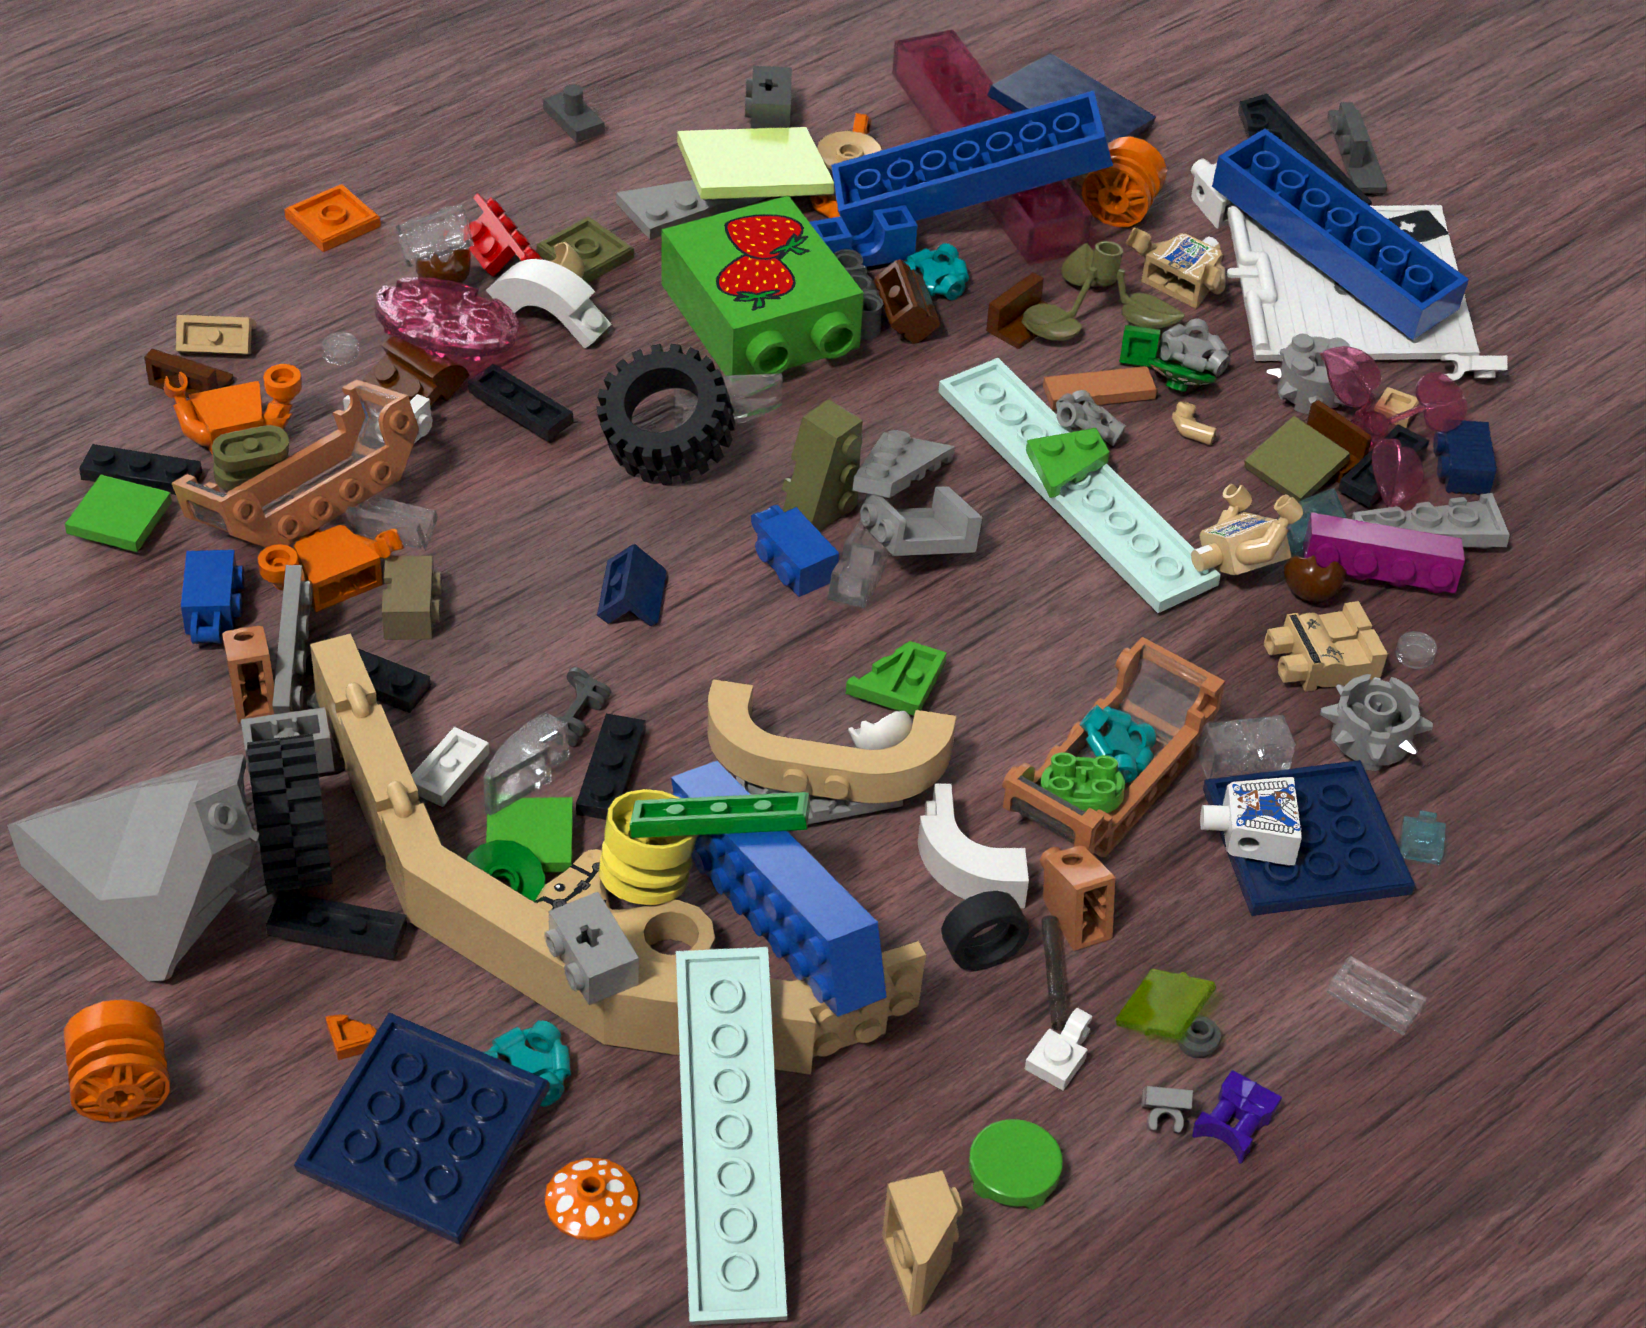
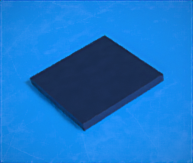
M1052 53L991 85L987 94L989 98L1016 113L1094 90L1108 143L1119 137H1135L1152 127L1156 116Z
M1361 760L1204 780L1203 791L1208 804L1223 806L1227 785L1231 782L1294 777L1302 836L1295 865H1284L1232 856L1227 852L1251 916L1413 894L1415 884ZM1219 831L1226 849L1224 831Z
M389 1012L294 1164L295 1169L305 1176L460 1245L549 1091V1081Z

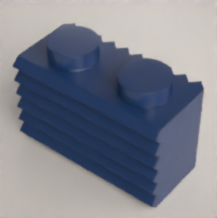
M1445 419L1441 432H1435L1433 450L1434 453H1440L1437 464L1438 478H1444L1445 489L1448 493L1452 491L1456 494L1468 492L1470 495L1473 493L1477 495L1490 493L1497 466H1495L1496 461L1490 437L1491 432H1489V422Z

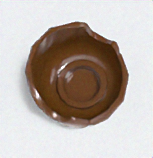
M468 249L453 250L447 262L441 261L436 254L430 260L416 261V272L421 280L433 287L445 289L456 287L469 276L471 252Z
M1314 555L1307 559L1293 556L1287 560L1284 566V578L1288 587L1302 599L1311 602H1323L1333 598L1347 577V570L1341 564L1334 561L1329 566L1321 568L1317 565Z

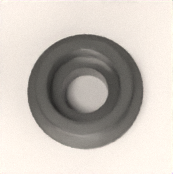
M1200 1015L1185 1017L1179 1022L1176 1029V1040L1180 1049L1186 1055L1192 1058H1204L1214 1052L1219 1046L1221 1032L1217 1024L1211 1019Z

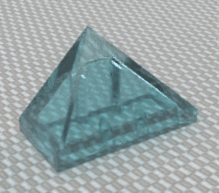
M1334 488L1298 502L1302 506L1303 515L1298 521L1289 524L1286 528L1289 530L1287 538L1292 554L1303 549V541L1311 512L1347 518Z

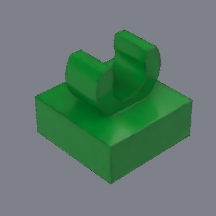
M1125 325L1119 363L1151 367L1147 360L1149 357L1156 358L1160 330Z

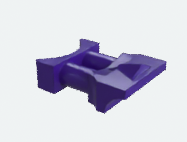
M1232 1070L1221 1085L1218 1097L1219 1103L1210 1115L1204 1111L1195 1121L1192 1137L1205 1136L1222 1140L1232 1148L1238 1163L1242 1164L1251 1150L1252 1134L1255 1130L1269 1125L1282 1097ZM1231 1116L1239 1120L1234 1128L1227 1125Z

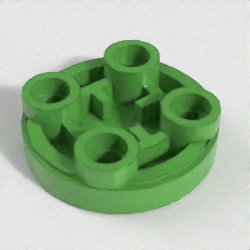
M1062 752L1051 757V765L1042 773L1040 792L1080 815H1083L1089 808L1095 811L1100 809L1109 813L1123 802L1125 780L1118 770V761L1111 756L1101 755L1096 758L1075 757L1070 753Z
M1017 1119L1001 1120L981 1130L972 1143L969 1156V1172L973 1180V1189L979 1197L992 1199L1004 1205L1024 1206L1028 1209H1037L1044 1205L1046 1198L1055 1190L1059 1183L1063 1164L1060 1147L1050 1133L1034 1123Z

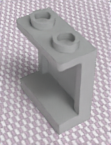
M949 486L935 487L932 508L894 509L882 496L867 493L865 503L860 511L862 525L893 556L976 552L982 517Z

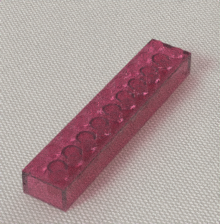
M953 29L894 41L892 74L936 135L1014 113L989 98L987 94L994 83ZM1066 179L984 202L1026 261L1072 252L1085 243L1089 244L1092 213Z

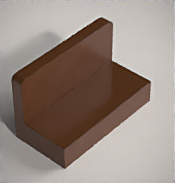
M1032 272L990 302L986 331L1016 349L1022 348L1038 335L1032 333L1022 324L1024 312L1029 307L1043 303L1048 304L1041 300L1044 278Z
M153 348L144 356L149 385L164 390V382L167 376L172 387L180 388L182 386L178 375L179 372H182L188 380L185 392L187 398H189V394L228 387L234 382L233 374Z
M1316 400L1311 404L1307 425L1350 453V461L1331 478L1340 484V480L1368 454L1372 437L1320 400Z

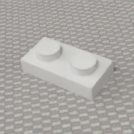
M454 727L411 774L418 789V796L443 807L490 754L489 742Z

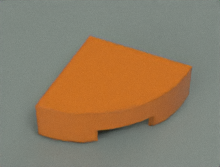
M856 113L853 132L868 134L872 122L871 118L868 115Z
M330 1015L325 1017L326 1026L338 1061L363 1054L377 1032L372 1025L351 1020L348 1015Z

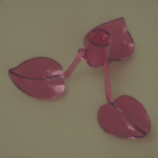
M1340 346L1321 352L1320 356L1326 366L1330 386L1336 397L1345 405L1351 407L1362 406L1360 410L1355 412L1357 418L1351 420V422L1371 435L1370 447L1375 445L1372 452V466L1377 486L1386 507H1395L1414 495L1421 488L1424 481V468L1418 454L1409 447L1401 448V442L1398 439L1382 438L1385 436L1388 426L1417 413L1424 412L1426 425L1431 430L1436 432L1453 430L1462 423L1467 413V401L1463 396V391L1448 376L1438 372L1428 373L1419 379L1415 389L1417 400L1421 405L1386 418L1384 414L1377 411L1367 412L1375 400V395L1372 391L1381 384V374L1372 357L1364 351L1353 347Z

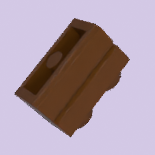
M900 259L894 261L875 277L874 282L883 300V306L890 326L894 330L903 334L906 339L915 344L939 327L940 321L925 281L914 269L911 270L910 266Z

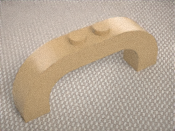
M713 679L708 696V740L714 755L734 775L761 787L793 793L806 792L809 795L853 802L889 803L910 798L927 790L941 778L951 759L956 716L915 710L911 731L902 742L886 749L867 750L781 737L767 733L760 729L751 719L753 685Z

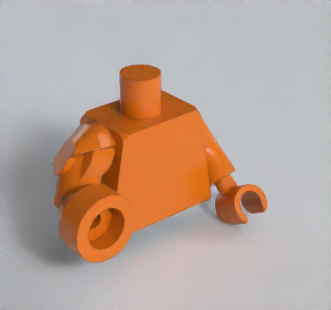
M278 364L268 368L263 376L266 393L273 397V401L268 403L266 411H263L259 380L189 394V400L185 396L188 380L184 373L179 372L178 375L182 387H172L167 376L163 387L165 394L175 399L176 404L173 407L183 434L197 444L207 446L213 455V442L222 434L266 425L277 426L284 430L292 416L290 410L293 403L290 401L302 390V378L300 370L290 364Z
M337 525L325 531H321L320 528L299 539L293 548L282 544L266 547L258 556V565L262 578L273 583L274 587L281 591L284 589L286 565H302L305 581L312 582L311 605L315 612H318L383 585L380 559L390 557L391 552L404 549V545L397 529L386 530L378 534L375 540L359 534H354L345 525Z

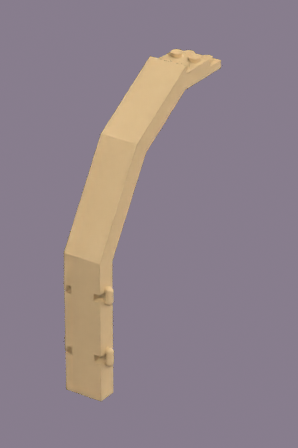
M351 633L310 644L317 702L320 708L325 707L329 731L340 758L343 757L345 760V770L379 853L385 857L386 870L407 917V921L604 1045L680 1055L676 965L639 959V985L588 1005L581 991H574L570 987L564 971L565 964L560 956L553 957L547 947L544 933L549 931L548 911L441 845L424 803L420 804L418 789L381 704H377L376 691ZM919 941L882 953L887 998L839 1017L824 1002L819 1003L816 1000L812 989L804 980L786 981L770 978L774 1069L811 1074L813 1057L829 1056L840 1048L858 1042H871L886 1033L888 1016H901L918 1007L926 954Z

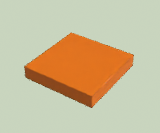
M343 184L284 209L285 219L322 252H326L381 227L380 217Z

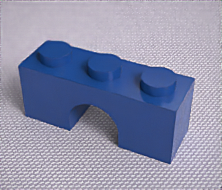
M906 205L873 210V221L870 227L865 232L854 236L850 234L841 216L809 222L833 254L843 249L857 251L862 255L863 265L866 267L890 263L900 259L907 260L909 255L915 253L917 224Z

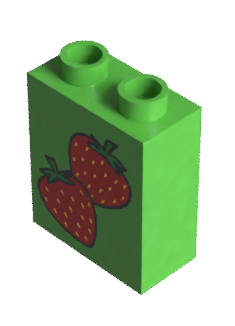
M789 196L662 229L661 285L732 385L758 377H773L782 373L785 369L823 358H838L851 350L860 348L864 292Z

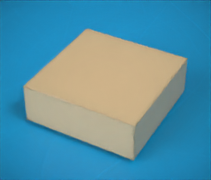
M1387 387L1374 407L1372 417L1407 428L1419 408L1421 399Z

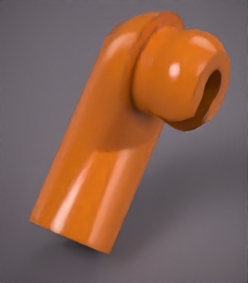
M835 195L810 196L813 208L817 212L828 218L840 216Z

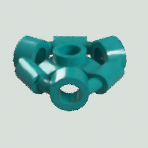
M941 244L937 250L933 251L925 248L909 255L907 261H903L910 266L911 270H915L916 267L920 268L930 296L943 294L949 300H956L965 290V282L969 279L966 262L959 259L957 249L951 244Z
M1096 705L1079 724L1088 733L1089 736L1086 738V741L1096 757L1107 755L1118 761V770L1123 775L1125 783L1133 781L1154 759V754L1151 751L1156 741L1154 729L1147 723H1135L1131 720V716L1128 713L1109 706L1102 709ZM1104 723H1108L1106 736H1102L1101 732L1098 731ZM1139 733L1141 734L1142 742L1140 741Z
M538 1020L534 1023L533 1027L523 1030L515 1027L493 1039V1046L487 1052H483L497 1059L498 1055L508 1056L511 1065L548 1080L550 1089L540 1105L542 1107L553 1104L562 1096L564 1092V1079L571 1074L569 1047L562 1045L560 1031L547 1021ZM526 1040L534 1049L538 1051H534L529 1047L525 1046Z

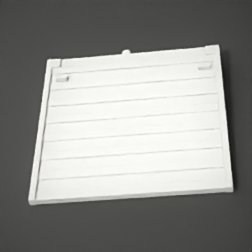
M1442 205L1371 206L1387 219L1421 210L1429 211L1447 230ZM1238 206L1228 207L1227 216L1238 268H1229L1227 276L1229 278H1240L1255 361H1283L1279 353L1280 350L1291 344L1292 338L1298 334L1328 339L1342 338L1349 343V351L1353 354L1354 360L1441 359V356L1451 353L1458 354L1459 356H1479L1480 351L1465 295L1459 310L1412 340L1353 294L1341 295L1337 293L1334 289L1335 280ZM1401 222L1400 229L1413 232V227L1416 225L1414 223L1406 224ZM1449 233L1433 240L1420 242L1458 271ZM1338 285L1340 290L1348 291L1343 286Z

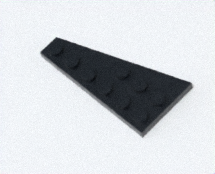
M1267 93L1239 101L1238 113L1247 138L1263 129H1267L1369 206L1372 205V201Z

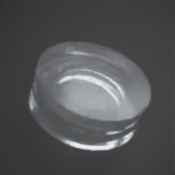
M335 332L327 335L322 341L323 357L326 361L336 365L351 363L359 355L357 338L348 332Z
M1410 631L1401 635L1396 647L1397 659L1405 666L1414 669L1429 667L1434 662L1437 652L1435 640L1429 635L1418 631Z

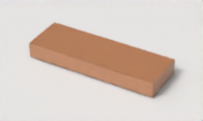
M1147 366L1044 377L1043 389L1052 410H1057L1056 402L1064 394L1069 393L1072 395V393L1078 390L1089 392L1097 405L1156 399L1157 388ZM1085 400L1080 401L1078 404L1083 405L1085 403Z

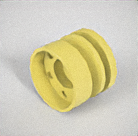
M642 789L630 791L615 798L608 808L605 841L602 844V855L599 862V878L605 888L618 898L634 904L657 905L676 899L686 889L697 835L631 838L629 826L635 801L679 797L663 791Z

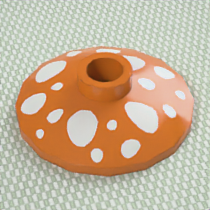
M584 1158L568 1163L554 1174L547 1185L544 1202L549 1220L560 1232L575 1239L596 1241L614 1236L628 1226L637 1212L638 1190L633 1177L621 1165L607 1159ZM589 1188L598 1189L596 1192L593 1193L584 1191Z

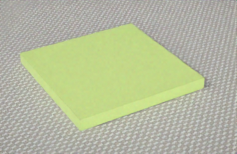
M806 127L677 131V143L702 200L834 194V181Z

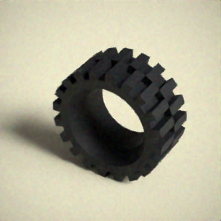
M661 344L651 345V354L644 356L641 349L632 352L633 362L628 364L622 359L616 364L618 375L615 376L610 372L604 379L607 390L599 389L597 397L601 405L596 406L597 416L615 460L620 466L624 465L628 474L635 477L639 472L642 480L651 484L654 477L659 476L662 485H672V476L679 475L682 483L692 480L689 472L697 469L703 475L710 470L707 464L708 460L712 459L718 463L723 458L721 446L729 448L733 440L730 431H735L734 410L723 376L719 368L715 369L714 363L709 357L705 356L701 359L699 351L691 347L684 354L680 344H670L669 352H663ZM667 389H686L698 397L697 406L692 416L684 424L673 430L649 432L638 428L632 423L633 412L638 404L656 392Z
M313 733L247 742L254 811L267 893L333 884Z

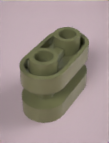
M266 425L218 436L212 445L214 480L216 484L230 491L289 457V438L287 433L280 427Z

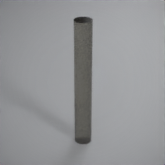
M1048 915L1041 919L1051 1025L1054 1030L1063 1031L1069 1017L1059 922L1056 916Z

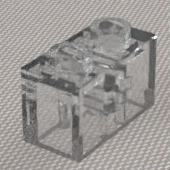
M1284 715L1205 723L1198 757L1207 779L1290 769L1296 744Z

